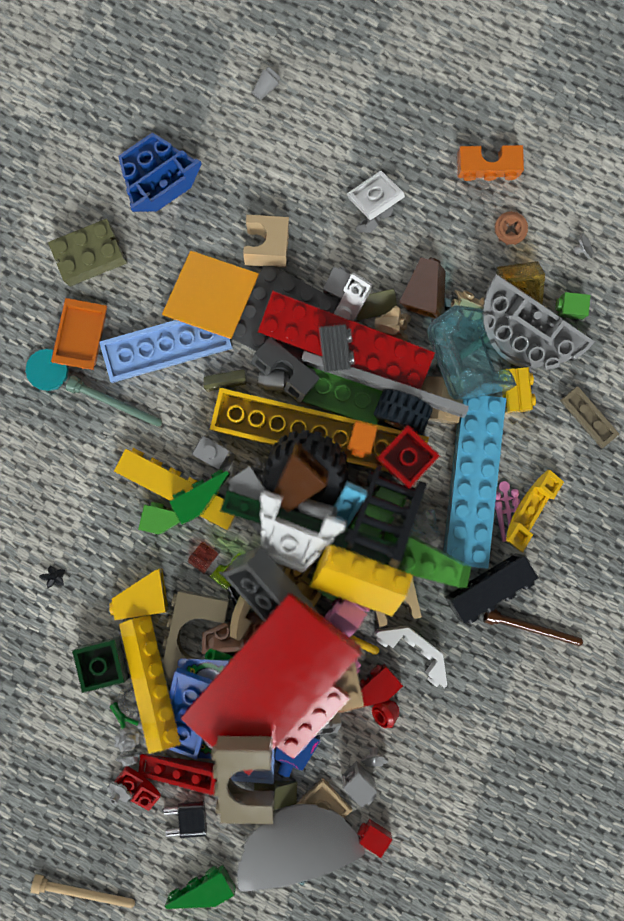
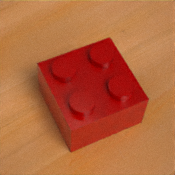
M406 426L376 460L401 484L409 489L440 455L409 426Z

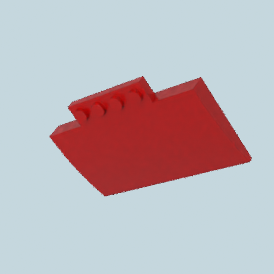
M289 593L181 716V720L212 748L217 745L218 736L272 737V750L277 747L294 759L350 699V694L335 684V682L361 655V645L293 594ZM254 770L242 771L245 772L247 775H250Z

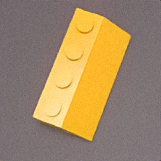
M327 545L322 551L310 587L392 616L406 598L413 575L341 548Z

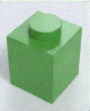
M565 292L556 301L555 310L558 311V316L583 320L589 316L590 295Z

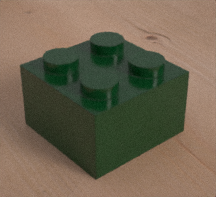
M120 636L78 646L72 650L82 693L121 684L130 678Z

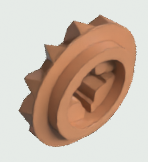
M517 212L503 213L495 223V234L499 241L504 242L506 245L518 244L524 240L528 233L526 219ZM517 223L514 228L516 233L510 232L506 234L508 229L506 225L512 226Z

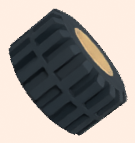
M384 389L373 415L380 422L394 429L403 430L406 426H409L415 433L422 435L433 408L427 402L409 393Z

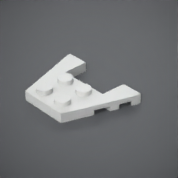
M263 490L261 494V546L270 554V557L275 562L304 572L320 555L321 551L334 540L335 536L344 530L346 522L327 515L320 533L276 517L283 497Z

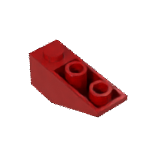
M385 663L382 666L379 664L370 671L371 676L367 680L361 679L359 681L364 707L388 701L403 687L402 682Z

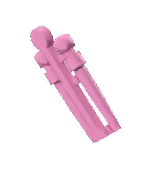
M502 481L499 483L498 488L503 492V498H501L500 492H496L495 509L502 542H506L503 514L507 515L509 527L512 519L511 513L516 511L520 499H518V489H512L510 491L512 497H509L507 491L510 489V485L508 482ZM509 500H512L514 508L510 509ZM502 501H504V503H505V509H504V510H502V508H503Z

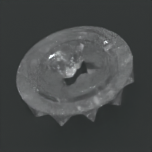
M132 683L126 685L120 691L118 706L126 716L137 718L140 717L137 704L133 710L132 702L126 699V697L135 696Z

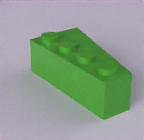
M385 532L384 540L396 543L397 538L393 534ZM410 534L402 561L397 570L416 577L467 588L471 566Z

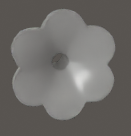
M582 233L579 237L580 244L574 247V252L576 254L583 252L590 259L592 258L593 249L588 237Z
M373 747L370 748V755L362 758L361 763L367 767L383 766V764L388 763V758L379 754L378 748Z
M112 781L107 787V791L112 795L109 801L114 805L119 800L126 803L132 797L131 793L122 784Z

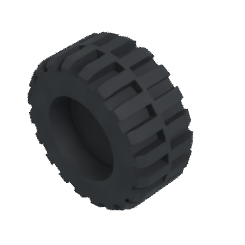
M302 430L301 433L297 431L291 432L289 437L284 435L279 438V442H275L269 453L263 472L265 488L274 494L276 484L293 448L299 443L329 472L327 485L308 499L333 506L348 479L349 463L347 462L346 453L341 451L342 447L337 442H332V438L329 436L323 437L321 433L316 431L315 433H309V430ZM298 508L292 509V511L294 510L299 513Z

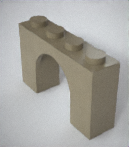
M179 590L177 594L173 595L171 606L174 607V612L168 618L167 628H170L169 636L164 638L162 648L166 650L164 657H161L165 678L173 679L176 669L179 668L177 665L179 659H199L187 654L181 646L180 632L183 625L189 620L197 618L224 623L228 613L229 599L185 590Z
M218 736L217 745L212 748V760H216L213 768V777L217 778V782H215V796H218L219 800L216 801V814H220V823L273 824L275 812L274 791L245 790L237 786L231 779L233 774L242 770H271L273 756L272 737Z

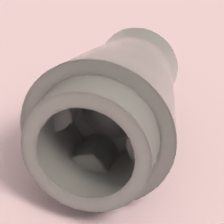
M267 67L266 70L262 71L252 94L262 101L268 93L279 85L280 76L274 70Z

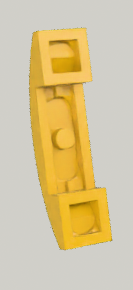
M551 470L545 471L527 491L509 524L506 541L520 552H524L533 534L530 530L548 499H555L564 483Z

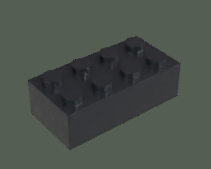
M515 553L469 581L467 588L459 587L444 598L458 620L463 624H472L480 618L478 615L485 611L489 613L495 610L499 602L503 600L509 601L517 595V591L522 588L527 590L534 586V581L539 579L526 556Z

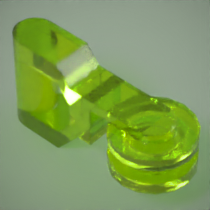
M240 552L232 559L231 563L235 560L237 556L241 555ZM230 564L227 566L219 565L210 575L213 580L226 590L231 584L219 572H224Z

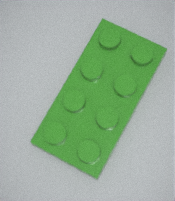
M307 366L312 368L320 378L315 387L301 402L351 419L377 425L378 419L373 413L382 394L381 390Z

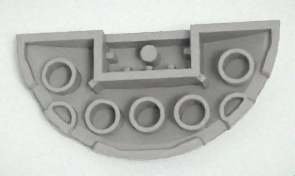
M496 274L492 279L484 299L483 325L490 344L506 361L521 368L529 367V370L543 366L544 370L560 367V363L569 359H577L595 342Z
M315 804L288 806L274 812L273 824H262L249 835L244 844L241 861L238 862L239 891L265 890L308 881L352 863L365 855L363 846L359 844V836L354 828L337 812L331 809L319 808Z

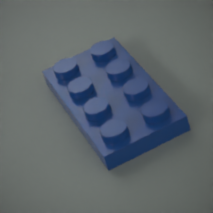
M177 668L174 673L169 693L181 745L169 748V750L197 760L201 752L203 739L181 720V716L213 680L181 668Z

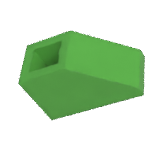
M151 501V505H144L138 530L160 535L178 525L180 521L173 508L171 510L164 509V504Z

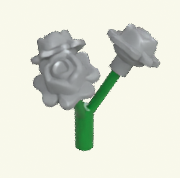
M114 702L110 705V709L121 727L120 734L114 736V747H119V750L123 751L116 758V761L121 762L123 766H130L137 763L138 756L141 755V751L136 752L133 749L135 745L139 744L138 738L140 733L135 732L134 728H126L125 722L136 725L138 729L143 730L141 720L139 722L125 716L118 703Z

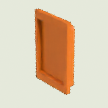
M65 298L51 359L52 363L94 370L100 348L99 342L102 339L107 305Z

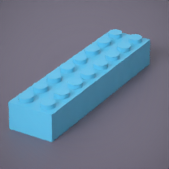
M464 393L462 404L469 406L465 418L460 417L456 427L443 552L471 567L488 569L506 398Z

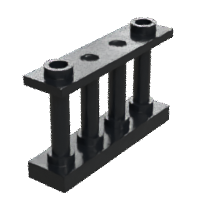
M377 465L374 472L370 470L366 483L370 484L367 496L363 501L354 528H349L344 541L348 542L346 547L348 551L351 550L355 542L386 554L390 558L388 566L397 569L402 561L427 483L419 480L415 487L412 486L408 489L404 485L378 476L382 466ZM375 484L407 496V499H410L409 505L402 507L372 495ZM368 503L401 515L400 518L404 519L402 526H395L366 515L365 511ZM361 522L393 534L397 538L395 546L392 544L388 546L357 534Z

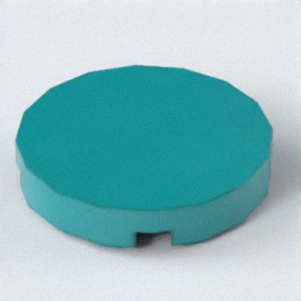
M50 349L39 350L32 354L26 363L25 369L29 382L34 387L44 391H52L61 387L67 380L69 373L67 365L51 362L53 350Z

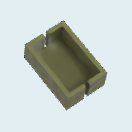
M107 218L48 242L53 257L58 262L56 264L61 277L68 286H73L127 264L114 229Z

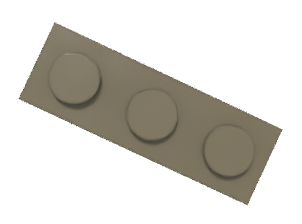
M578 386L560 400L600 448H604L619 435L617 430Z

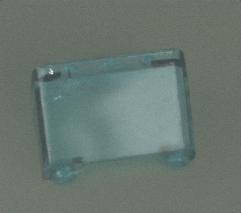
M459 305L450 308L432 321L428 327V337L450 397L456 400H464L508 391L515 387L516 382L510 371L500 370L495 372L482 336L487 334L483 325V309Z

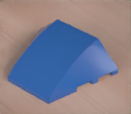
M154 133L149 134L118 156L132 212H157L192 187L202 165L201 161L191 158L182 150L179 151L171 143Z

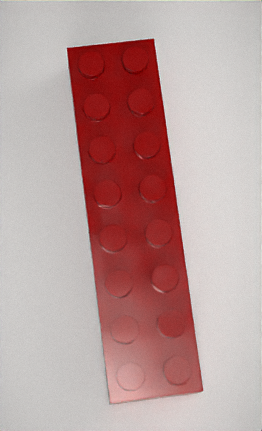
M272 291L258 330L259 333L322 356L319 328L346 325V329H351L352 342H348V348L354 354V364H350V367L421 390L435 352Z

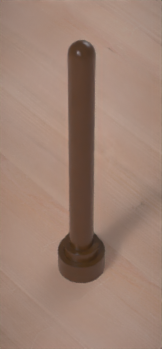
M497 609L489 613L485 611L483 622L490 625L502 623L577 646L583 644V639L580 637L502 615Z

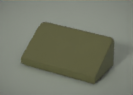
M389 289L369 294L357 316V321L381 316L397 306L395 290Z
M245 370L204 376V389L209 392L219 390L220 388L225 389L246 385Z

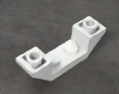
M353 272L343 290L345 293L334 314L355 321L371 292L372 284Z
M407 625L381 628L375 631L376 636H378L376 640L384 647L389 645L394 648L402 636L405 635L404 640L412 647L418 645L422 649L420 653L429 660L434 658L425 671L429 676L427 680L436 687L439 684L444 688L447 686L442 652Z

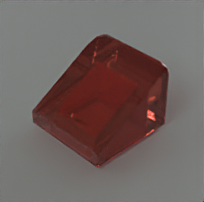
M201 542L187 562L205 574L219 553L204 542Z

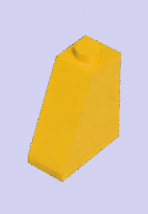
M163 568L154 570L111 599L112 602L109 604L110 614L114 615V620L164 613L169 610Z

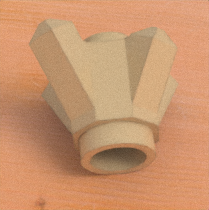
M395 306L386 314L376 317L375 330L407 342L408 335L404 333V330L407 329V323L410 322L411 316L407 313L401 314L400 308Z

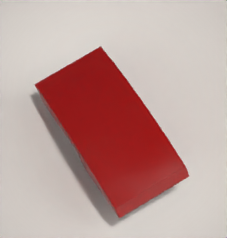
M126 766L115 780L117 784L124 785L127 791L131 793V802L148 811L161 797V793L151 782L129 766Z

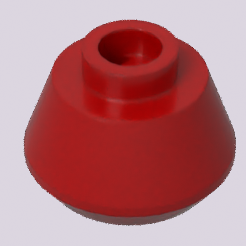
M388 700L374 704L372 706L373 718L381 727L392 728L399 717L397 703Z

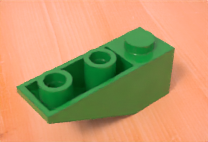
M218 470L211 474L212 479L206 482L202 479L192 485V490L188 492L182 490L173 495L174 499L169 501L181 525L205 513L230 476L229 471Z
M224 865L218 868L213 866L206 871V875L202 878L195 877L187 883L185 888L181 890L176 888L168 894L165 908L216 907L235 895L236 886Z

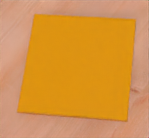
M190 250L162 315L232 339L259 273Z

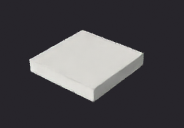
M379 171L347 193L351 202L369 220H372L405 197L404 192L382 171Z

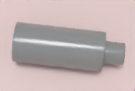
M306 499L295 507L298 508L299 513L324 521L327 515L335 518L337 515L336 507L311 499Z

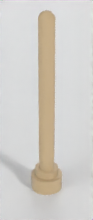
M38 874L33 879L30 891L34 894L49 891L127 908H133L135 905V900L131 898L48 882L45 876Z

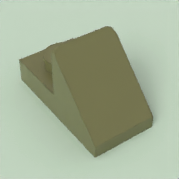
M274 780L273 784L254 783V791H274V809L277 810L296 804L297 781Z

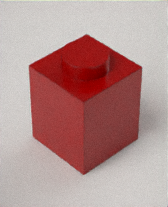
M370 818L367 823L363 822L357 832L359 844L382 858L393 840L390 831Z

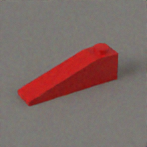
M148 754L140 755L138 773L145 778L215 795V782H217V778L213 777V763Z

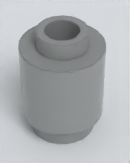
M273 370L268 376L261 371L259 372V388L284 391L289 381V375L284 370Z

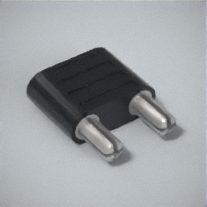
M204 801L178 803V806L164 808V815L178 814L179 828L166 829V837L180 836V839L207 836Z

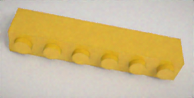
M134 447L132 451L129 449L124 450L114 469V472L170 501L174 499V494L182 490L188 492L193 489L192 485L198 482V480L190 476L188 480L181 477L182 472L170 467L168 470L162 467L163 462L153 457L151 460L144 458L143 455L145 453ZM218 492L201 517L229 530L236 516L220 512L224 498L218 496Z
M151 616L133 618L120 623L119 627L148 753L163 751L181 745Z

